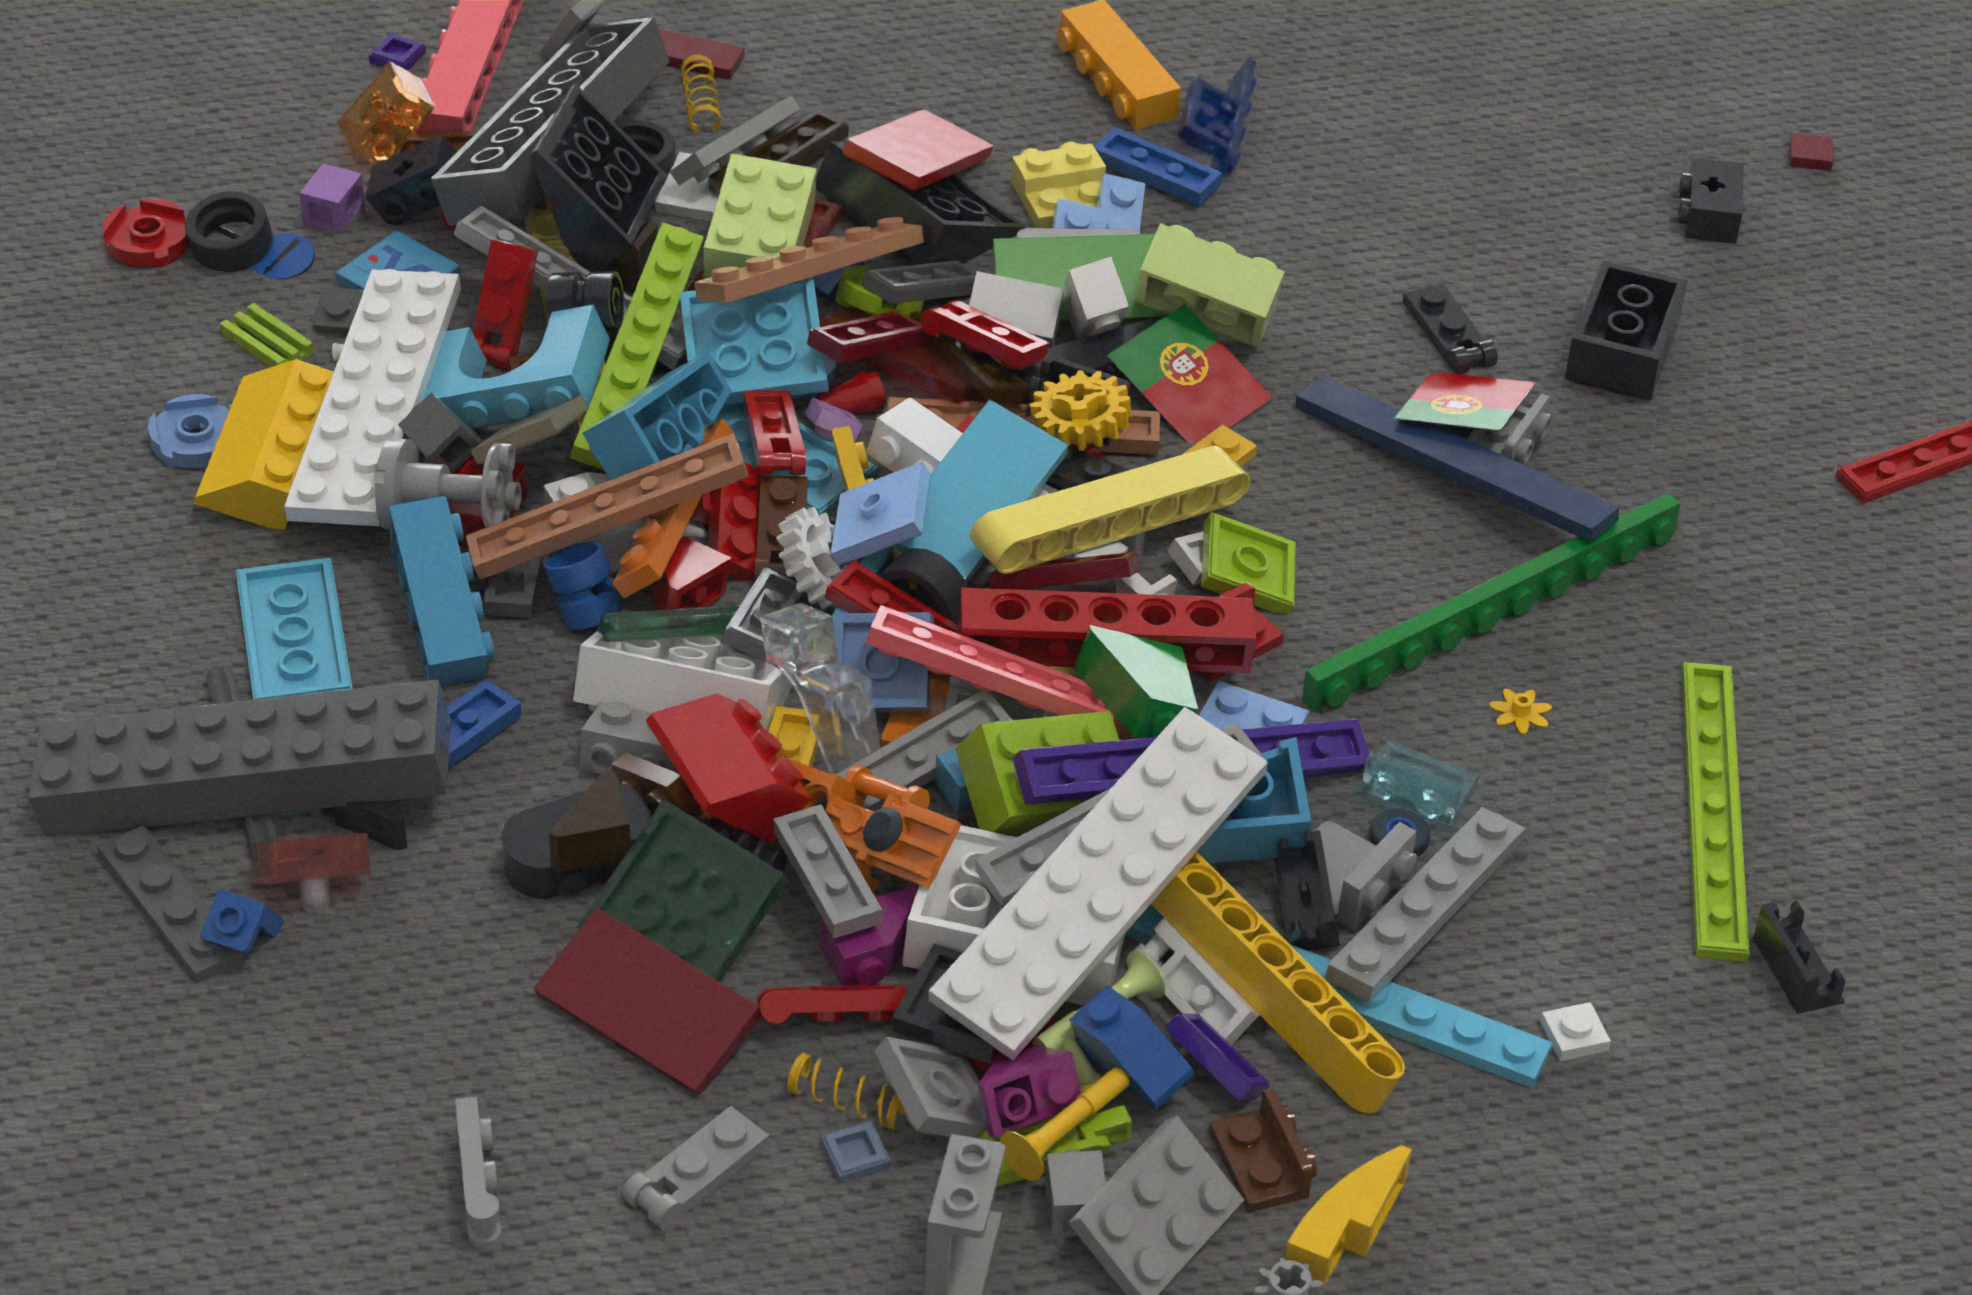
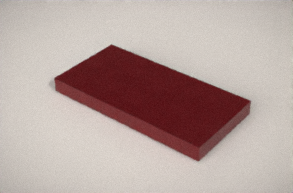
M596 907L533 988L535 993L697 1096L707 1089L762 1016L760 1008L756 1004Z

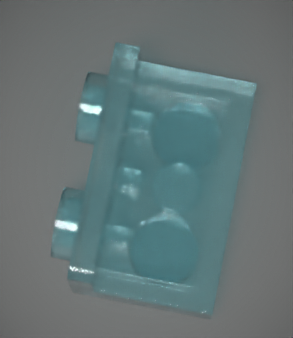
M1388 740L1380 753L1371 751L1366 758L1362 791L1453 827L1476 790L1478 775Z

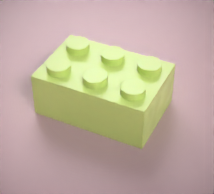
M731 154L704 245L703 279L712 277L711 271L717 268L733 266L739 269L746 267L745 261L747 259L761 256L776 258L780 256L779 250L783 248L803 246L815 205L817 168Z
M1160 223L1140 269L1135 302L1165 314H1169L1183 304H1186L1211 332L1258 347L1276 306L1285 271L1278 269L1276 264L1268 259L1254 257L1252 259L1236 253L1232 246L1224 242L1213 241L1210 243L1197 238L1192 231L1179 225L1169 227Z

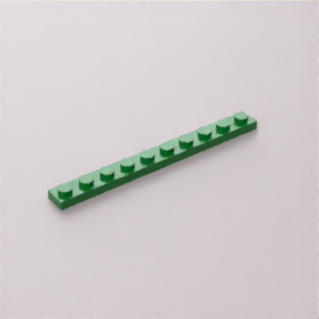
M1666 493L1619 516V520L1592 542L1576 537L1305 671L1302 702L1313 712L1327 705L1337 707L1344 703L1350 694L1366 686L1375 688L1382 684L1388 675L1404 667L1407 670L1413 669L1426 656L1440 649L1450 651L1460 643L1462 638L1476 631L1486 633L1499 620L1513 613L1522 615L1535 602L1549 595L1558 597L1571 584L1583 578L1592 580L1598 577L1605 567L1619 560L1629 562L1636 557L1640 550L1654 543L1657 545L1665 544L1676 532V523L1681 503L1670 493Z

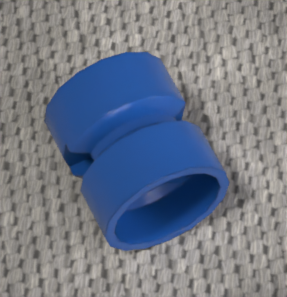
M592 541L574 544L555 552L545 560L543 566L551 588L554 592L561 593L556 602L567 628L576 630L594 627L616 617L623 610L624 604L620 593L612 585L614 579L606 578L611 568L601 543Z

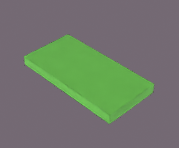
M1155 234L993 239L994 275L1062 288L1070 269L1112 257L1129 305L1123 321H1145L1166 315L1163 312L1135 302L1140 269ZM1063 305L1060 323H1071L1065 305Z

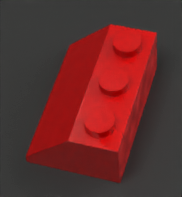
M716 693L651 713L645 721L705 813L761 839L769 840L770 843L774 844L778 840L774 834V818L803 810L812 800L800 783L803 778L802 774L794 765L783 758L779 752L782 749L781 743L775 736L763 728L759 722L762 719L761 713L746 700L739 699L735 702Z

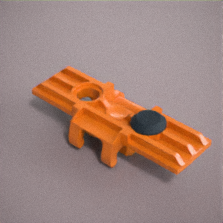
M784 758L794 765L803 776L800 783L812 799L804 809L813 807L818 800L827 797L825 812L871 891H876L879 887V880L871 876L872 867L925 888H930L962 824L954 819L927 810L930 804V795L926 789L918 786L906 788L873 776L869 768L860 765L851 767L843 779L837 774H829L789 758ZM867 795L885 801L882 808L876 812L863 808Z

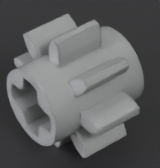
M1280 1258L1279 1263L1275 1264L1270 1271L1264 1268L1259 1269L1257 1288L1254 1289V1295H1322L1324 1284L1320 1280L1311 1281L1309 1264H1301L1296 1261Z

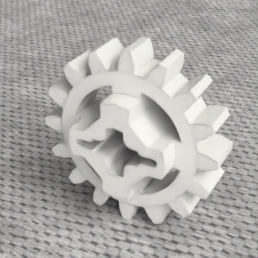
M804 507L785 517L786 520L779 524L782 534L777 536V541L784 547V551L779 553V557L783 560L787 576H794L796 578V590L799 593L802 591L807 593L809 603L819 602L821 609L825 610L829 607L833 609L837 605L824 598L827 586L851 562L838 565L831 555L835 525L829 522L828 514L823 513L819 515L815 507L807 510Z

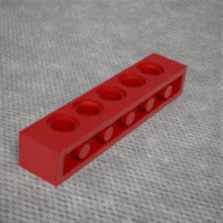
M961 588L958 634L1046 667H1074L1089 626L1092 625L1180 646L1183 648L1189 672L1251 674L1256 643L1252 598Z

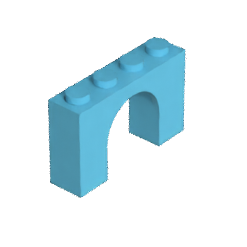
M594 305L554 311L551 313L539 349L528 361L506 374L481 379L487 360L470 327L446 331L423 400L432 392L472 429L514 423L564 403L581 394L587 407H589L610 338Z

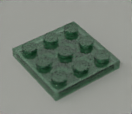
M663 799L576 928L579 930L596 907L716 981L721 982L789 881V878Z

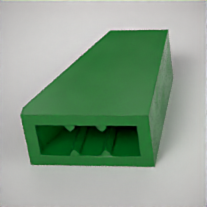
M1089 626L1074 665L1075 671L1134 739L1158 737L1184 707L1197 714L1198 706L1182 647L1097 626Z

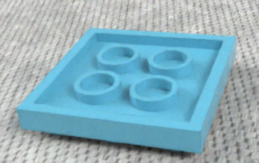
M813 277L729 303L697 300L695 290L680 292L687 360L689 362L707 351L710 353L732 390L724 405L744 402V391H790L791 396L829 391L824 354L807 345L809 331L820 327Z

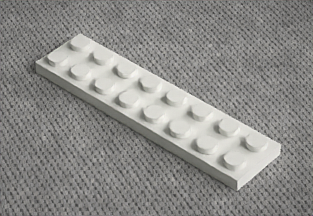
M393 269L371 270L284 506L287 521L380 526L376 512L375 483L384 484L385 471H376L378 458L383 445L388 439H410L398 424L417 404L423 401L461 290L459 274L435 271H396Z
M1184 707L929 990V1001L1011 1060H1014L1267 771L1268 761Z

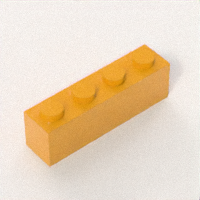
M1105 0L1061 11L1060 28L1056 34L1060 49L1063 52L1069 51L1075 58L1080 73L1088 74L1091 77L1101 97H1108L1113 103L1115 113L1119 119H1126L1137 130L1179 118L1181 87Z

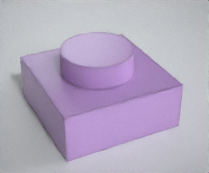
M813 397L805 412L807 417L816 425L814 431L830 440H833L832 429L850 426L853 440L856 441L863 426L852 413Z

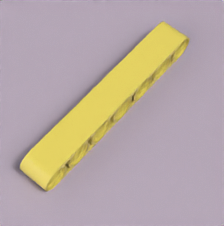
M1210 446L993 510L984 514L973 525L970 531V540L1000 573H1013L1230 506L1241 499L1247 492L1251 479L1221 447Z

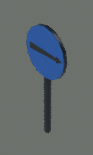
M222 226L214 230L231 239L240 236ZM278 233L273 235V241L268 253L261 261L252 265V269L271 279L297 277L311 268L315 259V250L311 242L301 235Z

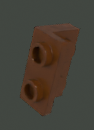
M1274 1088L1262 1091L1260 1109L1213 1120L1209 1124V1133L1237 1191L1244 1198L1243 1204L1247 1213L1309 1198L1311 1180L1317 1175L1314 1154L1309 1146H1302L1296 1134V1121L1293 1112L1288 1105L1282 1106Z

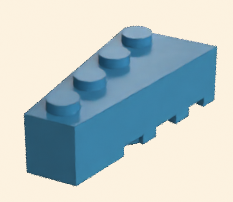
M707 351L664 375L584 431L583 435L589 443L592 455L601 463L608 477L612 480L701 445L706 436L703 433L707 425L714 422L732 390Z
M446 496L389 506L391 558L393 565L397 566L398 582L402 595L406 594L412 629H419L415 633L416 644L427 681L439 679L440 685L445 686L487 678V661L495 659L490 632L481 633L478 621L484 620L483 605L479 591L472 593L470 591L468 581L474 580L469 552L461 553L458 542L464 540L459 513L450 514Z
M1296 737L1279 742V748L1261 753L1265 760L1268 761L1266 773L1197 851L1208 863L1277 858L1276 845L1281 839L1288 841L1289 848L1305 846L1304 838L1306 832H1309L1311 829V817Z

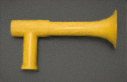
M1114 1067L1095 1083L1081 1086V1094L1076 1097L1073 1103L1032 1134L1022 1136L1016 1132L1007 1131L1001 1136L1000 1143L1005 1145L1004 1158L1012 1170L1020 1177L1029 1181L1040 1179L1044 1171L1041 1159L1045 1152L1085 1118L1095 1114L1125 1090L1130 1084L1127 1074L1122 1069Z

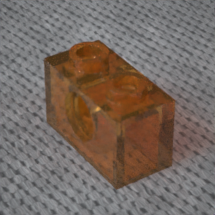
M389 61L337 123L350 150L376 165L393 157L436 107L421 78Z

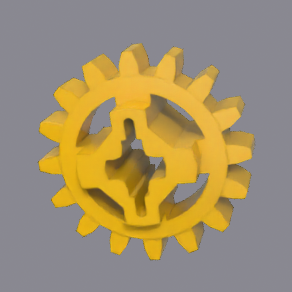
M1079 370L1071 378L1064 373L1060 374L1059 383L1055 384L1046 381L1044 382L1045 392L1035 391L1033 394L1034 403L1030 404L1031 416L1035 415L1040 429L1064 442L1068 447L1070 444L1077 445L1079 451L1085 450L1086 445L1091 444V442L1097 447H1102V439L1105 437L1114 440L1118 439V429H1128V418L1132 417L1130 397H1128L1126 385L1118 386L1117 378L1114 376L1105 381L1102 380V373L1100 371L1095 372L1091 377H1087L1083 370Z

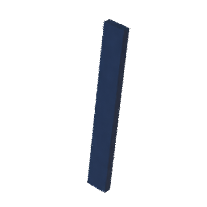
M1322 376L1296 395V407L1303 412L1589 542L1595 540L1619 520L1618 506L1429 422L1395 419L1394 417L1400 409L1326 376Z

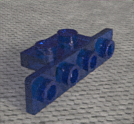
M1251 58L1246 60L1229 82L1227 93L1199 77H1196L1188 87L1177 136L1185 140L1191 147L1199 148L1209 155H1213L1210 168L1220 171L1222 174L1224 172L1230 174L1241 157V152L1237 149L1247 130L1243 126V122L1252 106L1248 98L1257 83V79L1253 77L1256 61Z

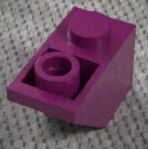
M1041 1046L1021 1051L1014 1060L1006 1057L993 1062L978 1084L988 1135L991 1138L1000 1137L1007 1131L1012 1132L1056 1115L1073 1103L1076 1097L1081 1094L1072 1052Z

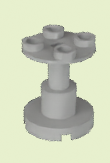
M388 439L382 447L376 470L385 471L384 484L375 483L376 512L381 527L390 532L389 506L446 496L448 505L449 502L481 503L485 528L510 519V511L519 510L522 496L520 483L513 482L512 471L515 466L516 457L514 445L504 443L493 444L488 451L484 463L483 475L451 474L447 464L421 463L418 447L412 439Z

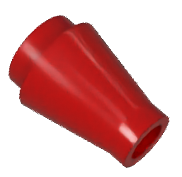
M862 370L830 388L829 391L817 394L818 400L843 409L853 415L878 413L877 408L887 405L885 392L877 371L866 374L865 370Z

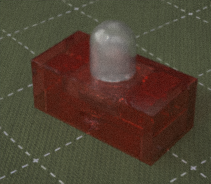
M348 833L253 843L256 884L298 881L300 905L305 912L312 915L321 914L330 906L329 878L371 874L367 833Z

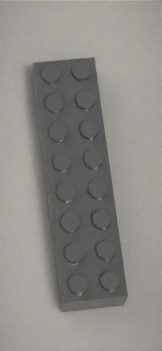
M654 17L584 25L431 178L448 225H457L459 221L480 206H483L511 224L519 222L528 216V211L539 200L546 197L530 155L568 90L576 83L613 121H616L622 116V112L628 105L640 97V93L645 87L658 78L657 75L670 62Z
M438 679L40 723L29 800L44 835H68L135 829L141 825L155 827L347 806V802L394 801L447 795L451 719Z

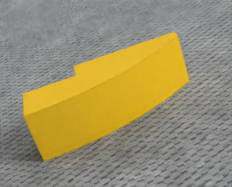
M1401 1145L1377 1156L1349 1173L1327 1191L1303 1217L1288 1240L1285 1260L1309 1264L1311 1281H1323L1324 1289L1345 1249L1366 1257L1407 1179L1412 1149Z

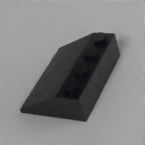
M576 83L568 90L530 155L563 244L569 249L573 260L580 266L587 267L591 272H601L632 245L667 176Z
M830 142L816 176L815 189L826 197L825 202L829 206L851 215L854 218L853 223L858 227H871L872 229L878 227V220L890 217H902L904 224L922 225L923 243L894 251L902 253L909 258L910 265L956 260L964 264L992 249L993 239L1013 238L1017 236L1020 230L1027 228L954 174L918 190L911 191L845 156L842 152L846 142Z

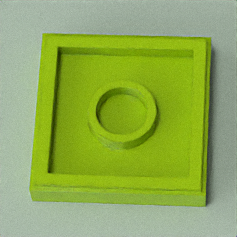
M1210 512L1204 522L1201 587L1222 594L1225 591L1233 590L1249 582L1255 588L1254 606L1274 613L1290 614L1294 608L1296 542Z

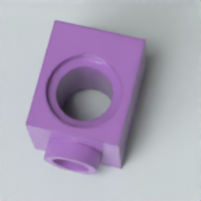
M327 164L321 165L299 193L303 224L341 234L353 220L350 216L352 214L357 215L365 204L362 173Z

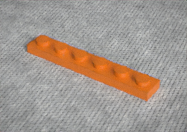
M721 418L704 429L703 433L706 436L701 445L730 435L733 431L724 419ZM702 495L648 515L643 525L635 531L632 536L635 541L630 550L620 559L621 568L612 583L623 598L661 578Z

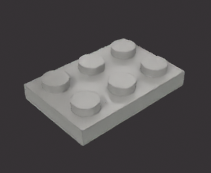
M1174 1116L1165 1120L1068 1223L1126 1295H1158L1241 1205L1244 1198L1178 1116Z

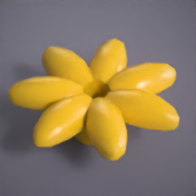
M1504 689L1503 697L1506 702L1492 701L1489 703V708L1503 713L1496 720L1497 726L1503 727L1515 722L1519 734L1525 735L1528 732L1529 723L1540 728L1548 727V721L1541 714L1550 712L1552 705L1548 703H1534L1536 695L1534 690H1527L1525 693L1516 694L1510 689Z

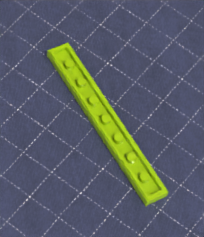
M1684 662L1682 667L1696 957L1748 962L1750 952L1732 666Z

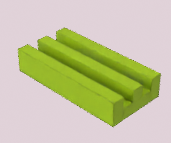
M255 303L247 306L248 314L245 315L241 311L234 314L233 323L227 319L220 323L221 334L270 367L295 359L301 361L314 353L313 342ZM241 328H244L245 330L259 338L266 345L274 348L276 351H278L287 358H283L282 356H280L279 354H277L276 352H274L273 350L259 342L257 339L243 331Z

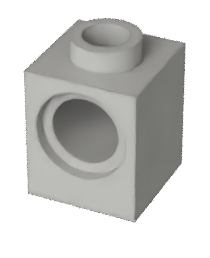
M1069 1150L1062 1153H1047L1045 1191L1047 1202H1051V1208H1048L1051 1236L1077 1235L1068 1222L1106 1183L1101 1150Z

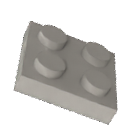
M887 1036L874 1050L885 1071L887 1082L894 1088L906 1111L908 1122L917 1132L946 1137L956 1134L979 1139V1134L987 1130L978 1090L980 1081L966 1056L938 1046Z

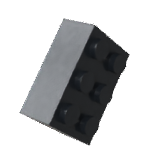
M1602 260L1572 336L1565 379L1652 400L1680 321L1688 280Z

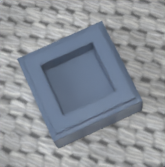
M872 1121L821 1136V1146L839 1184L891 1169V1160Z

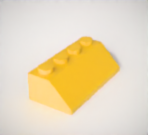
M295 359L243 376L193 504L266 528L285 530L288 521L284 506L334 372Z

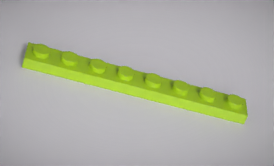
M662 222L574 442L570 459L604 470L601 463L592 455L589 443L584 437L583 432L647 388L681 301L680 292H684L704 236Z

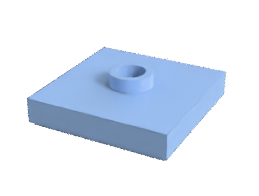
M923 462L840 493L831 555L838 565H844L922 534L930 472Z

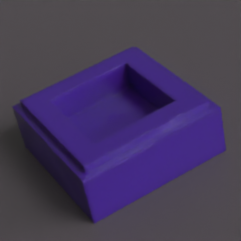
M391 33L369 54V63L405 74L426 54V45Z

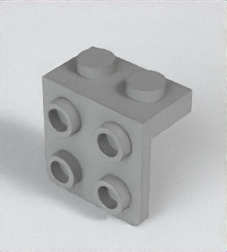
M1332 821L1323 822L1316 829L1321 832L1336 921L1353 931L1372 911L1380 907L1392 890L1410 875L1416 864L1417 855L1413 851L1417 831L1401 822L1377 846ZM1275 870L1273 882L1278 887L1277 875Z

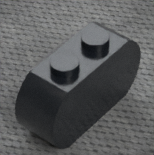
M618 784L630 822L632 859L563 872L551 868L549 832L586 790L514 813L507 820L502 831L504 872L508 882L513 888L526 896L537 899H549L561 894L563 896H573L580 893L588 885L606 879L621 880L629 876L633 870L641 868L651 855L652 824L651 809L648 802L638 791Z

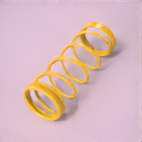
M690 56L681 65L684 96L688 110V124L693 131H699L696 128L698 125L692 121L693 115H696L701 110H710L714 113L709 116L717 115L718 117L716 123L711 126L712 130L715 131L721 124V114L719 112V104L716 101L717 92L715 90L716 82L713 79V64L706 56ZM694 60H702L708 63V65L702 63L695 64L684 72L686 65ZM705 66L709 68L710 71L707 75H697L691 79L687 76V73L694 67ZM700 77L705 78L704 80L706 81L704 82L706 83L709 81L713 83V87L701 86L692 91L688 88L693 80ZM699 89H710L706 93H714V99L704 97L694 102L690 100V96ZM702 100H711V101H712V102L709 103V105H708V104H706V105H700V106L695 107V108L691 111L692 107H693L697 102H699V101H702Z
M801 1053L797 1056L789 1072L787 1089L792 1094H801V1091H797L799 1075L806 1078L810 1073L812 1058L807 1053ZM821 1059L817 1060L811 1076V1093L814 1101L817 1103L822 1102V1099H817L815 1096V1080L822 1063ZM843 1067L839 1068L835 1083L833 1084V1100L838 1111H843L845 1108L839 1107L837 1103V1090L844 1072ZM865 1075L861 1077L855 1093L856 1112L860 1119L867 1118V1115H861L859 1110L860 1093L866 1080ZM886 1083L877 1101L878 1119L882 1127H888V1129L895 1131L897 1130V1126L894 1127L897 1112L900 1111V1114L903 1113L905 1115L906 1111L895 1093L887 1112L886 1124L883 1123L882 1104L888 1089V1083Z

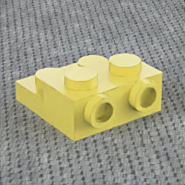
M1067 142L1060 146L1059 149L1038 151L1030 148L1022 151L1018 156H1012L1011 182L1036 228L1052 229L1054 207L1059 198L1097 207L1100 182L1104 173H1106V166L1092 143L1083 145Z

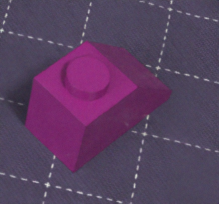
M915 885L876 897L882 908V923L844 936L833 938L821 915H819V947L841 985H875L885 976L892 974L904 951L907 921L918 891Z

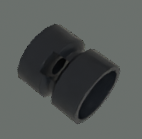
M579 272L553 273L550 276L547 289L549 319L554 311L594 305L605 330H618L621 327L624 316V291L618 272H590L586 279Z

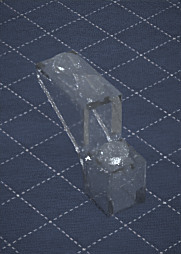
M803 603L760 616L766 662L783 672L796 689L814 735L817 738V743L829 773L837 774L879 750L880 743L871 677L839 662L833 616Z

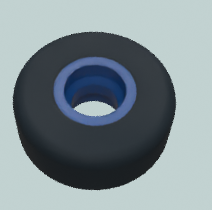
M1395 808L1385 810L1373 819L1369 838L1370 842L1375 846L1401 822L1417 831L1413 853L1419 857L1427 850L1430 841V828L1419 814L1407 809Z

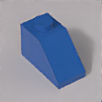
M1108 985L1069 1019L1078 1043L1089 1062L1105 1073L1114 1067L1122 1069L1129 1078L1130 1084L1127 1089L1155 1109L1160 1107L1194 1075L1192 1067L1144 1010Z

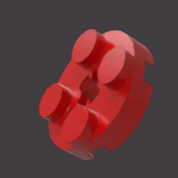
M161 199L139 200L140 207L126 210V204L109 213L102 226L106 251L111 258L121 263L138 267L150 266L161 268L169 265L172 260L180 257L190 247L184 226L186 222L185 212L179 205Z

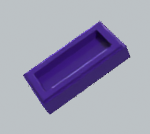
M1198 1013L1176 1014L1165 1027L1238 1101L1255 1100L1262 1095L1263 1090H1267L1270 1086L1268 1084L1269 1081Z

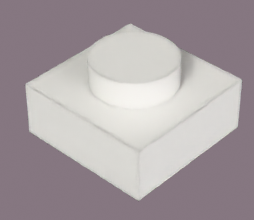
M1204 531L1175 538L1167 550L1193 585L1201 583Z
M1591 1002L1542 1012L1540 1023L1549 1041L1553 1042L1552 1047L1560 1061L1609 1051L1611 1040Z

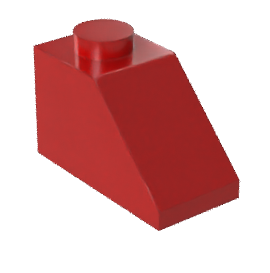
M684 536L680 538L661 578L652 584L651 594L662 627L672 631L715 605L725 595L732 558L689 537Z

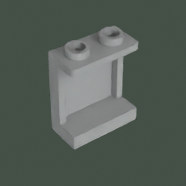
M951 1134L927 1221L924 1295H983L1002 1223V1213L991 1211L1005 1157V1145L1003 1143Z

